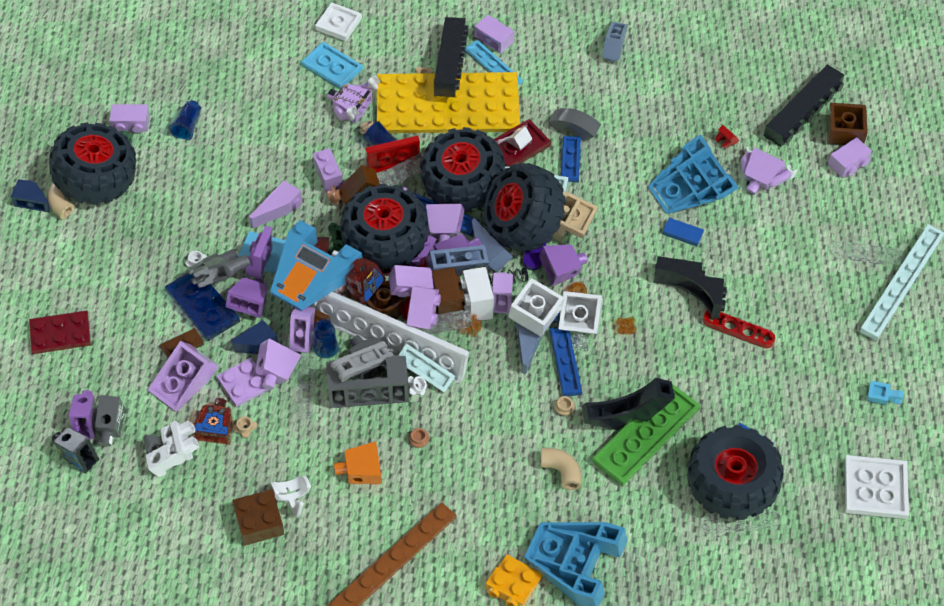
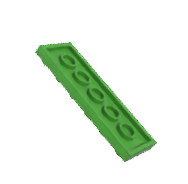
M672 384L675 399L648 422L632 419L593 457L592 462L620 485L624 486L700 410L701 405Z

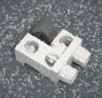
M173 421L170 425L160 429V436H143L149 471L161 477L167 474L166 470L193 458L192 452L199 448V444L193 436L188 438L189 435L195 432V427L190 421L182 424Z

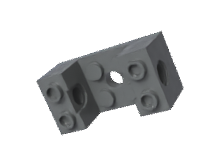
M394 355L386 357L387 378L375 377L373 379H354L341 382L338 372L334 371L330 366L333 361L326 362L330 408L409 402L406 356Z

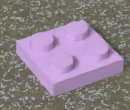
M252 358L217 375L218 381L236 407L268 391V389L262 386L264 377L256 373V364Z

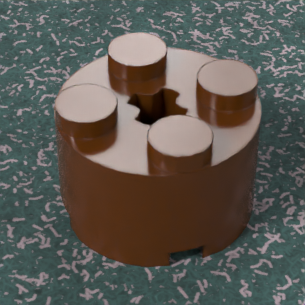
M384 279V282L367 302L365 301V306L396 320L402 315L404 298L398 295H391L390 282Z

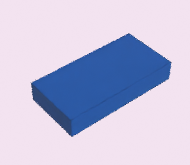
M669 217L662 235L698 246L704 229Z

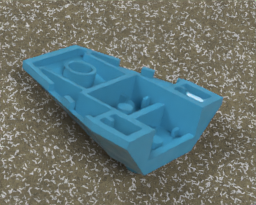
M701 134L686 143L677 157H673L670 161V165L665 170H662L648 186L666 214L722 199L739 189L730 174H727L717 161Z

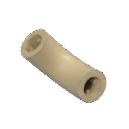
M52 183L47 193L49 207L58 217L64 220L74 211L75 206Z
M555 448L541 449V468L558 470L561 473L562 488L566 490L581 488L582 476L580 466L572 455L564 450Z

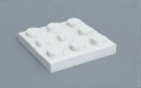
M846 455L845 513L908 519L907 461Z

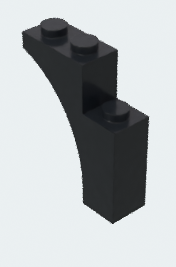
M657 256L654 283L674 286L692 294L704 304L711 318L719 319L720 312H724L726 300H722V298H726L727 287H724V279L705 276V271L702 270V262Z
M654 378L641 389L626 396L608 401L586 402L581 406L584 424L618 430L630 419L648 422L675 399L672 381Z

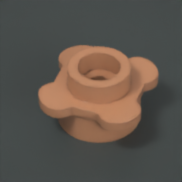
M332 185V189L327 191L328 198L332 205L337 203L339 207L342 195L340 190H336L335 186Z

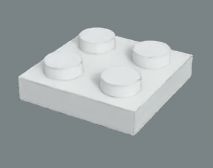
M331 2L315 25L317 31L347 41L361 21L362 14Z

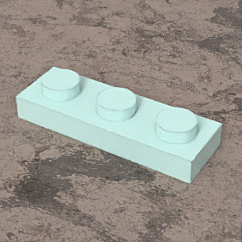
M407 343L399 356H406L407 368L444 393L456 377Z

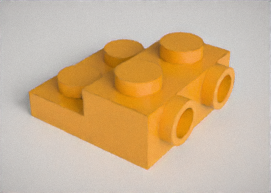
M507 554L499 567L495 568L487 580L485 590H487L491 597L496 599L499 597L505 600L508 606H525L543 575Z

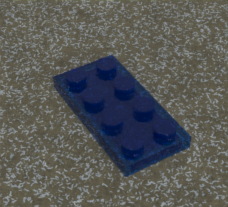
M186 273L166 285L165 291L207 341L240 322L239 316L233 309L226 307V301L211 284L199 288L190 280L195 277L192 274Z

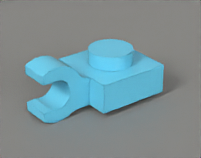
M871 381L867 401L887 405L889 400L891 403L901 405L904 392L891 390V384Z

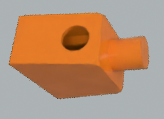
M376 442L345 450L346 461L334 463L335 475L347 474L349 484H382Z

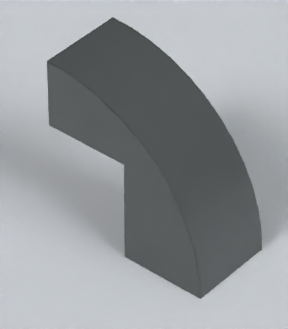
M571 108L556 109L548 121L557 131L569 127L583 141L593 138L601 126L592 116Z

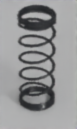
M522 267V275L518 268L515 269V273L513 275L515 284L516 281L514 276H516V270L519 271L522 282H524L522 278L524 274L525 281L529 280L528 271L526 267ZM488 273L489 281H491V282H490V285H492V287H493L492 281H493L494 273H493V275H492V280H491L490 274Z

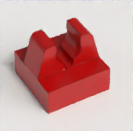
M723 124L718 129L719 132L715 138L717 142L725 139V143L722 145L724 148L735 145L740 141Z

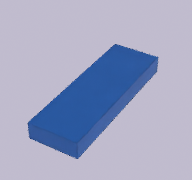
M563 136L561 176L568 177V182L579 183L581 137Z

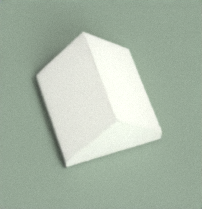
M523 127L515 131L507 139V142L522 150L532 140V137L527 128Z

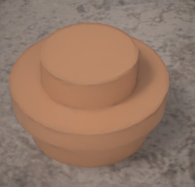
M416 428L410 433L409 441L414 447H424L429 442V434L422 428Z

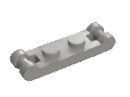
M385 341L341 357L333 361L330 366L334 371L338 372L341 382H344L352 376L386 363V357L394 356V354L389 352Z

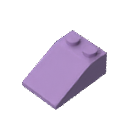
M180 341L148 388V391L177 412L209 382L219 365L191 344Z

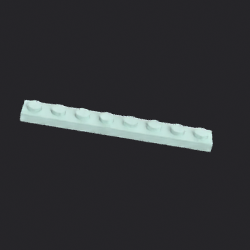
M929 224L927 225L862 325L860 333L875 341L878 340L942 240L944 232Z

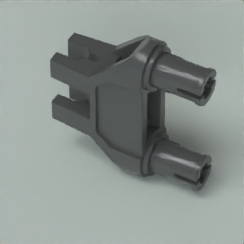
M231 249L220 255L215 253L204 258L201 262L188 268L187 272L195 277L190 279L191 282L200 288L234 276L236 271L249 266L250 262L246 255L238 258L236 251Z

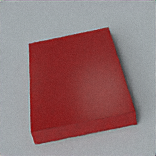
M418 135L366 147V167L375 169L376 173L420 163V139Z

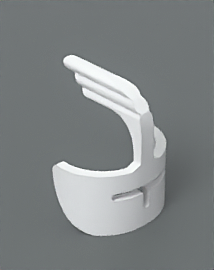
M304 475L287 482H270L275 499L289 502L293 515L300 516L304 503L300 500L296 502L294 500L309 492L311 485L308 478ZM286 488L289 489V492H292V491H295V490H299V491L294 492V493H291V494H285V493H287V489H286Z

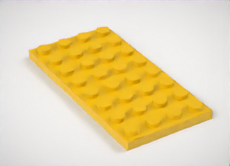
M517 72L462 73V78L458 79L460 80V90H456L455 97L434 96L435 73L377 74V78L380 80V84H377V134L448 133L449 129L456 128V130H460L463 127H469L473 131L478 129L483 132H507L520 124Z

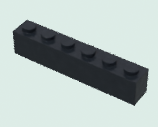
M445 17L434 78V96L455 97L456 90H460V80L458 79L462 78L465 57L464 46H467V36L469 34V25H466V18Z
M827 64L766 125L763 136L780 147L784 143L788 144L792 140L793 134L795 132L799 133L804 123H809L816 111L820 112L826 101L830 102L836 91L839 92L843 88L845 75Z

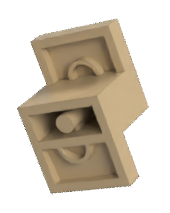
M565 191L563 193L566 199L564 218L560 222L559 230L552 237L561 242L568 231L583 239L598 207Z

